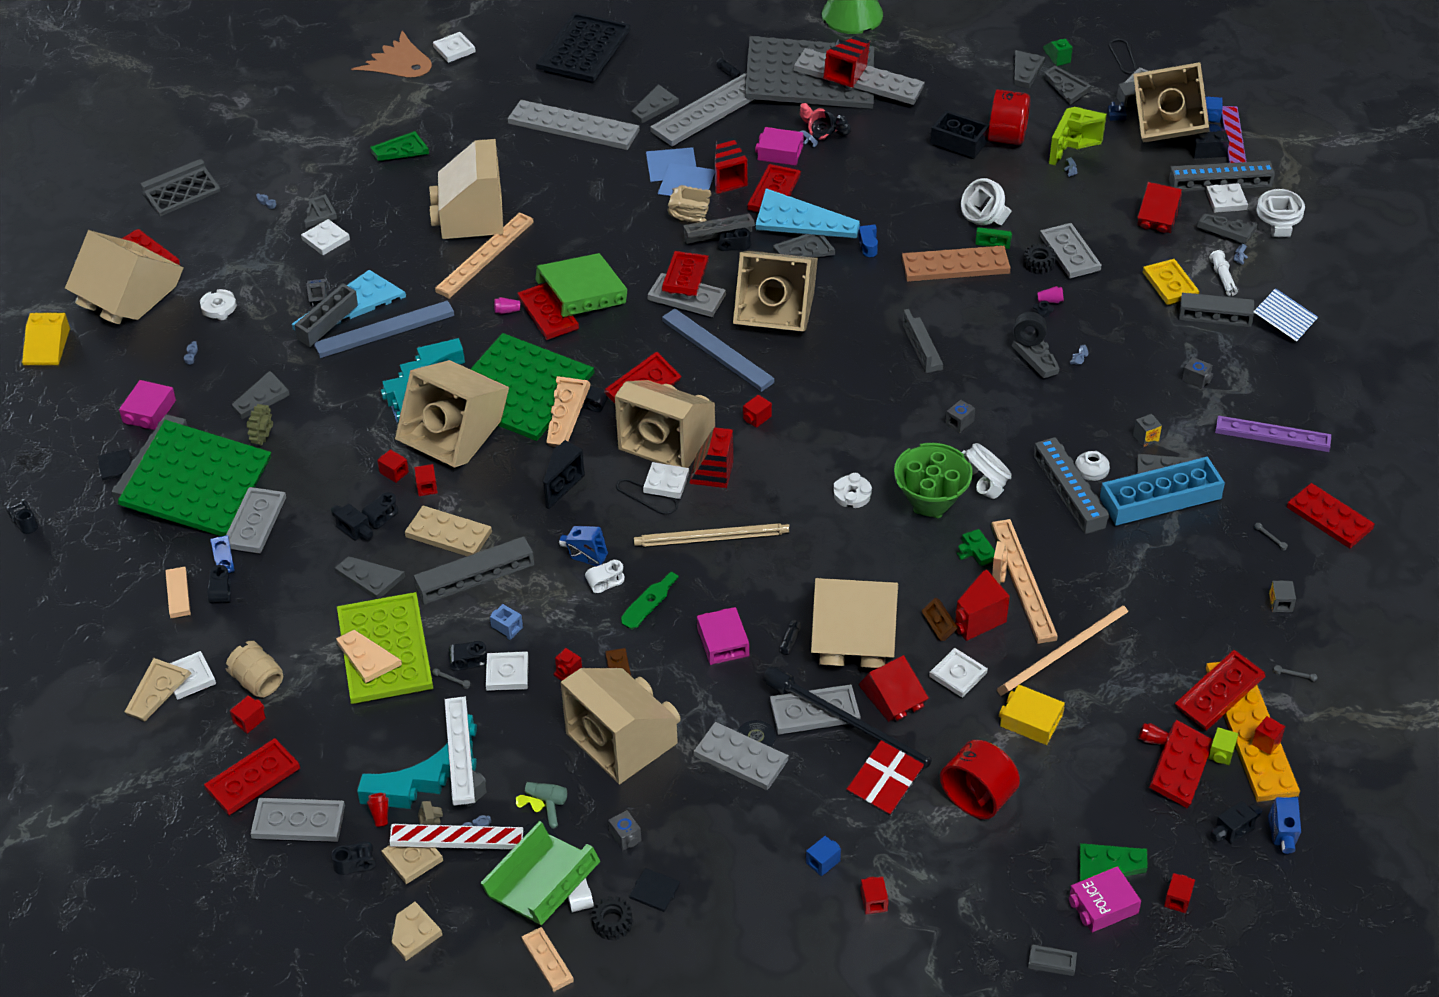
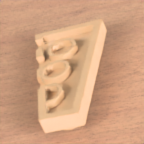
M557 376V389L554 391L555 402L551 410L553 416L552 421L549 423L547 444L549 446L556 447L564 440L569 441L591 385L588 380Z

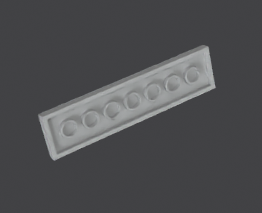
M805 48L794 65V71L824 79L826 53ZM867 66L853 88L914 105L924 88V82Z
M747 73L650 126L651 132L669 145L674 146L751 102L754 99L745 98Z
M520 100L508 117V124L628 150L639 132V126L631 123L526 100Z

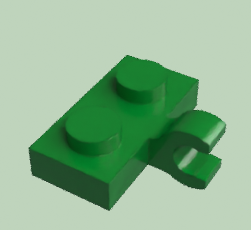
M980 529L962 534L961 540L964 544L958 546L961 552L957 553L960 560L973 556L980 566L994 561L995 550Z

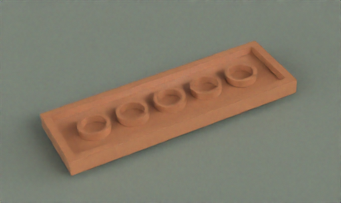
M1004 246L902 253V262L907 281L1010 274L1011 269Z

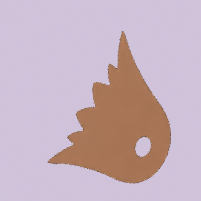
M402 31L400 42L393 41L394 47L384 45V53L371 54L376 60L366 61L370 65L359 66L351 70L375 71L403 77H417L426 74L431 69L432 63L426 55L410 42ZM416 64L421 66V68L418 70H413L411 68L413 65Z

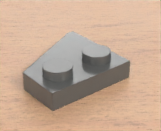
M326 194L309 200L307 219H305L306 228L318 225L327 219L330 221L337 219V214Z

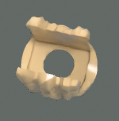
M685 185L672 188L673 194L670 195L669 208L667 209L669 215L681 221L705 222L706 219L704 217H706L705 214L708 212L711 191Z

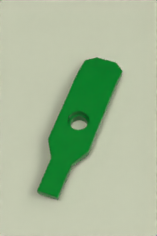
M670 572L661 582L652 584L625 611L621 617L622 624L630 629L638 628L644 618L667 597L668 589L679 576Z

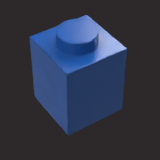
M1206 97L1208 121L1220 123L1223 110L1222 98Z
M824 836L806 851V864L822 877L840 862V846L835 841H831L828 837Z

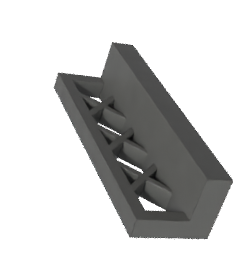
M750 214L683 225L686 244L719 238L718 232L747 228L752 232V226H755Z
M905 309L903 327L925 373L943 370V363L921 318H913L910 310Z

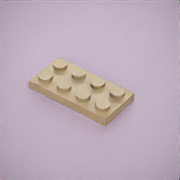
M422 506L406 529L405 536L464 556H470L481 550L492 533V528L485 524Z

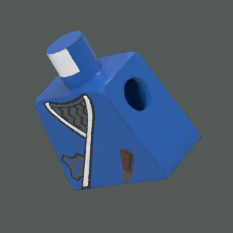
M574 526L568 536L562 535L559 540L560 546L568 547L571 558L580 562L600 566L608 554L600 527Z
M1276 797L1268 814L1273 844L1282 846L1283 853H1293L1296 851L1295 844L1301 834L1298 797Z

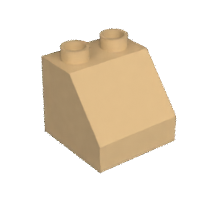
M1201 63L1133 74L1143 143L1210 132Z
M496 139L474 141L438 172V186H430L431 225H441L442 239L504 233Z
M88 230L65 289L78 295L76 304L94 311L99 306L103 308L100 317L120 324L123 317L135 320L140 319L172 291L178 283L183 267L135 242Z
M755 251L740 252L733 324L805 331L814 296L818 258Z
M450 360L410 370L395 439L453 467L466 464L501 422L509 387Z
M649 380L626 381L615 395L618 449L656 463L689 468L699 449L715 427L714 402H711L702 395L694 396L679 391L669 384L661 385Z
M815 578L811 653H820L819 664L844 666L845 655H861L860 667L879 668L885 665L886 657H894L898 583Z
M580 668L561 681L566 734L619 785L678 743L677 724L680 722L678 711L670 702L665 701L661 704L653 697L650 685L644 678L637 677L634 679L623 668Z

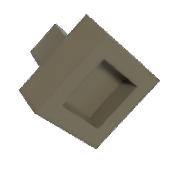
M422 801L418 813L420 825L440 824V817H443L442 809L440 807H432L431 801Z

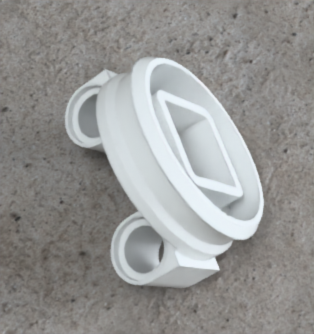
M987 178L973 181L965 189L961 199V210L964 217L977 225H988L992 222L1003 225L1012 212L1004 205L1005 194L1002 187ZM988 196H990L991 199L988 201L982 212L974 206L976 205L978 207H981L985 200L988 198Z
M1273 189L1259 197L1256 210L1258 216L1264 222L1271 225L1272 237H1291L1292 226L1299 223L1303 218L1305 204L1292 191Z
M978 443L972 444L971 449L963 450L962 453L967 462L971 464L972 475L976 474L979 470L984 474L977 483V491L990 499H995L1004 491L1002 487L1006 485L1008 479H1011V472L984 446Z

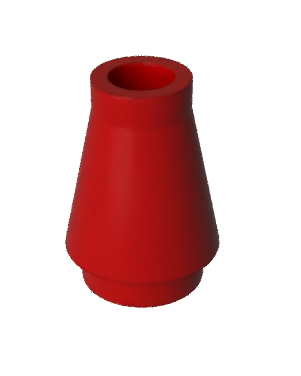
M1143 723L1139 739L1143 740V743L1165 745L1169 733L1151 723Z
M386 793L369 795L367 804L375 821V826L387 825L389 798L386 797Z

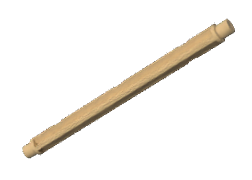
M781 523L649 534L642 535V537H634V545L645 547L782 535V533H789V524L781 525Z

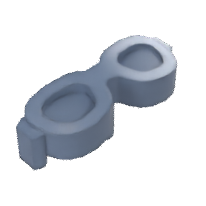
M800 131L804 132L803 137L806 138L803 143L806 145L810 140L815 148L818 141L808 132Z
M1072 157L1066 159L1070 166L1064 168L1065 171L1069 170V177L1077 174V165Z
M256 194L260 204L266 205L269 209L276 207L275 200H269L268 196L264 194Z
M1244 244L1235 251L1234 260L1240 264H1244V258H1248L1243 253L1247 248Z
M196 341L187 346L188 354L184 356V362L187 364L194 363V356L198 351Z
M1081 345L1079 353L1072 355L1071 364L1079 365L1084 362V357L1088 356L1086 345Z
M482 815L476 820L474 819L472 821L473 824L466 822L462 826L488 827L491 823L490 816Z

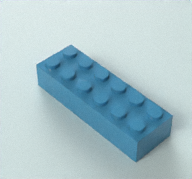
M1204 457L1104 482L1101 487L1100 500L1116 526L1221 499L1225 482L1210 459Z

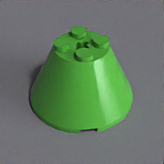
M828 0L822 10L823 22H826L829 28L846 34L863 33V30L869 28L873 30L880 25L883 19V11L878 0Z
M940 443L920 444V447L912 450L908 448L898 457L895 463L894 476L897 484L913 506L915 513L940 518L969 487L972 480V467L970 462H967L964 458V454L951 446Z

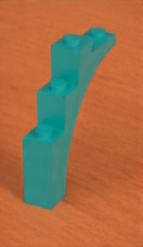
M459 338L417 348L418 355L415 356L416 361L400 364L401 372L398 373L399 378L382 381L384 388L381 389L382 398L387 400L388 406H393L394 410H398L396 412L398 422L410 370L449 360L459 365L465 363L464 352Z
M468 715L472 770L475 771L477 761L476 758H473V742L471 740L472 736H476L477 724H474L473 715ZM448 743L432 757L413 767L391 773L362 774L357 791L360 804H367L369 795L386 793V797L389 798L388 807L410 809L412 801H415L417 798V792L440 794L442 786L446 785L447 777H451Z

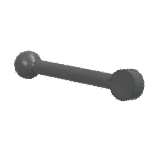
M1261 523L1255 524V529L1261 530L1277 543L1280 550L1284 551L1287 549V543L1279 541L1264 529Z
M1279 665L1274 667L1275 674L1286 673L1308 678L1312 682L1317 680V675L1314 673L1309 675L1282 669Z
M438 668L432 671L434 676L439 675L461 684L464 689H468L471 686L470 681L459 680L440 672Z

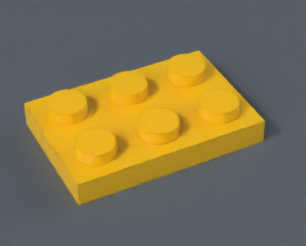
M1175 259L1143 267L1144 275L1167 305L1180 302L1182 293L1199 294L1197 287Z

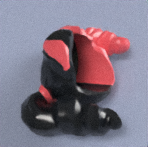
M807 103L801 104L800 116L809 125V133L815 139L824 140L832 135L833 132L843 136L851 132V127L843 115H838L835 118L829 111L820 108L812 111Z

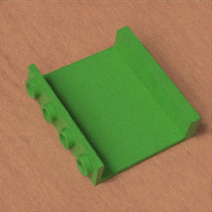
M600 253L537 266L536 281L538 284L547 282L562 302V317L626 303L628 289Z
M539 821L480 884L489 898L542 925L600 863V860L592 846L586 844L580 850L549 835L543 823Z

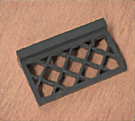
M202 159L141 183L143 196L150 201L159 216L221 192L220 187L205 168ZM200 176H206L204 180L198 179ZM188 181L191 182L189 186L183 185V183H186ZM194 183L202 184L201 188L193 187ZM206 185L214 187L210 190L204 189ZM173 187L176 188L174 192L166 191ZM179 189L187 190L186 194L178 193ZM191 191L199 192L195 196L189 195ZM156 194H161L159 198L152 197ZM164 195L172 196L171 200L163 199ZM176 197L183 198L181 202H175L174 200ZM161 203L168 205V207L164 209L159 208Z

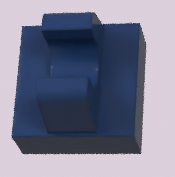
M1112 102L1107 110L1109 120H1126L1124 102H1121V105H1115V102Z

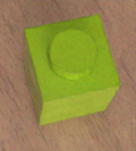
M1218 727L1209 759L1217 763L1230 765L1239 733Z

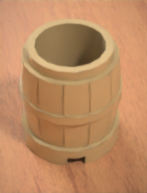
M247 641L248 645L243 648L238 646L230 654L226 662L228 665L226 671L253 695L266 697L280 686L283 680L282 669L255 641Z

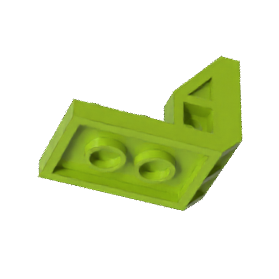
M1078 107L1066 109L1052 137L1049 164L1056 165L1058 159L1061 160L1063 150H1066L1067 147L1081 149L1101 144L1104 136L1106 114Z

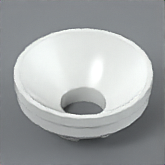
M1097 451L1082 453L1075 462V467L1081 471L1082 477L1086 480H1101L1109 473L1108 459ZM1096 457L1098 461L1092 462L1088 458Z

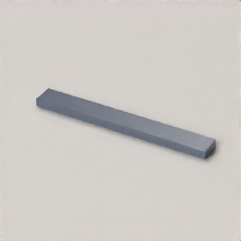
M447 300L314 343V347L319 357L323 358L454 316V310Z
M673 309L662 317V322L761 392L774 383L772 376L677 309Z

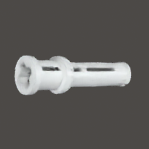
M1221 250L1214 251L1209 256L1210 261L1214 264V271L1219 274L1226 294L1234 296L1238 290L1229 272V263L1225 260V253Z

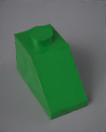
M1066 39L1053 41L1043 46L1044 51L1056 66L1071 63L1073 47Z

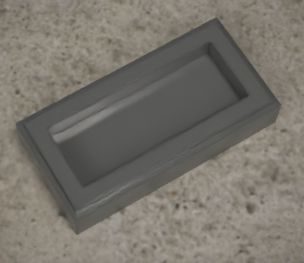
M1031 945L1028 968L1074 976L1077 952Z

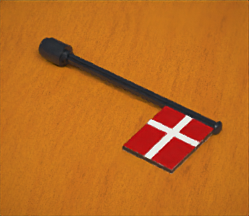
M770 666L763 676V681L766 682V685L782 694L792 692L880 741L848 786L847 792L891 816L923 768H928L931 765V757H926L795 684L794 676L782 669Z

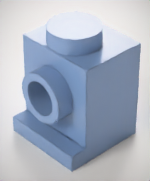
M504 604L497 610H494L490 616L491 627L506 635L509 640L523 628L521 614Z

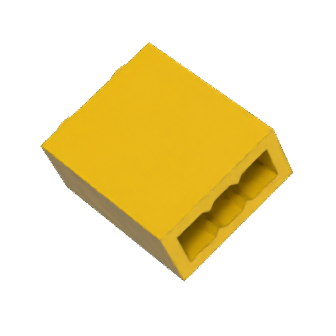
M1018 684L1016 690L1010 692L1007 706L1003 705L1000 710V727L1047 745L1063 717L1065 703Z

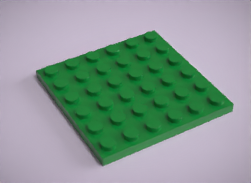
M504 333L499 336L470 369L509 387L502 419L497 426L535 441L539 440L549 428L550 421H552L553 414L551 410L555 402L554 391L557 389V376L589 380L594 374V367Z
M164 420L119 497L118 505L215 535L226 536L248 488H255L271 458V452Z

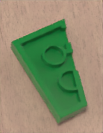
M415 131L370 147L372 154L378 161L429 154V148Z
M1080 843L1079 882L1117 866L1125 877L1147 872V849Z

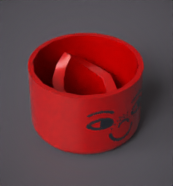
M996 89L989 126V141L1021 145L1024 142L1030 110L1029 94Z
M972 740L966 743L941 770L940 781L947 796L962 811L975 818L990 819L1017 791L1020 784V776L1014 762L1003 750L984 740Z

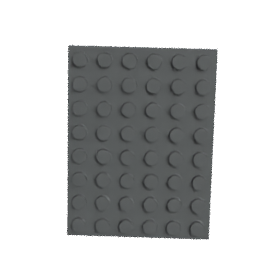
M750 36L745 91L746 99L873 109V93L794 71V65L805 48L826 53L827 50L836 45L835 42L826 43L821 41ZM869 46L867 66L874 67V46Z

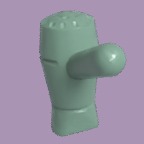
M527 782L525 786L526 795L546 802L549 825L552 829H555L558 826L555 804L563 805L565 803L567 789L555 784Z

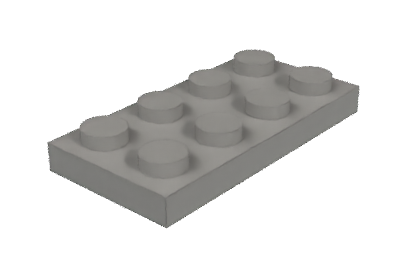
M1072 223L1040 231V237L1047 247L1050 246L1051 250L1054 249V253H1056L1055 259L1069 278L1101 270V263Z
M661 273L648 293V300L713 317L726 296V290L701 283L697 296H687L680 293L671 294L662 291L666 274Z
M253 487L248 488L226 534L229 536L231 549L255 553L262 552L286 499L285 492Z
M852 685L809 691L860 719ZM794 693L770 697L778 734L848 724Z
M717 722L712 725L694 750L695 757L765 790L770 788L788 761L787 754Z
M259 798L250 833L252 839L338 842L345 803L344 801Z

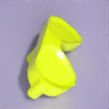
M525 795L516 797V805L521 808L531 803L533 810L540 812L546 806L542 800Z

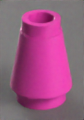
M1056 286L1037 292L1039 303L1044 300L1049 303L1064 301L1062 287L1058 288Z
M499 297V299H494V311L499 313V315L520 311V301Z

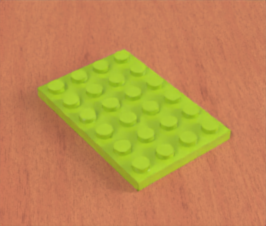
M416 592L337 606L341 636L356 630L399 658L402 663L401 666L365 683L344 654L351 704L434 689Z

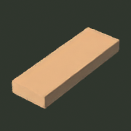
M186 567L166 570L170 618L191 615Z
M542 927L522 936V942L553 992L574 982L573 976Z

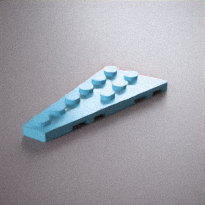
M769 189L765 190L756 221V230L857 238L860 227L858 220Z
M368 270L347 285L356 291L358 306L344 318L349 317L351 319L374 310L375 306L380 304L392 303L391 300L395 298H405V291ZM302 316L297 321L292 323L293 330H295V324L304 316Z

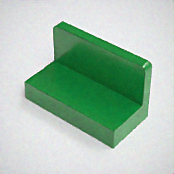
M978 227L975 245L989 247L1004 246L1005 249H1010L1012 232Z

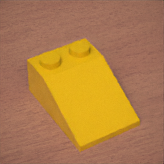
M30 313L25 330L23 365H59L70 331L65 313Z

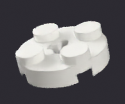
M223 289L217 290V293L213 294L208 292L200 300L202 314L210 318H218L219 320H225L237 306L233 293Z
M851 473L834 483V498L840 505L844 507L853 505V508H859L870 501L872 494L871 484L865 478L860 477V474Z

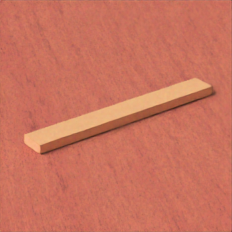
M518 213L503 227L504 233L495 234L435 288L436 293L447 298L452 297L534 223L533 218Z
M1011 520L992 522L991 528L996 540L1004 542L1006 545V551H1008L1007 568L1037 644L1057 641V633Z
M1125 606L1114 610L997 688L998 693L1002 696L1018 684H1021L1126 614L1128 610Z

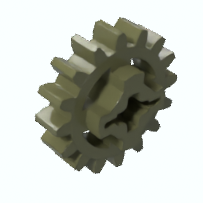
M257 404V406H254V411H251L249 421H247L248 435H250L249 440L253 444L263 445L273 427V421H271L272 414H270L271 409L268 405Z

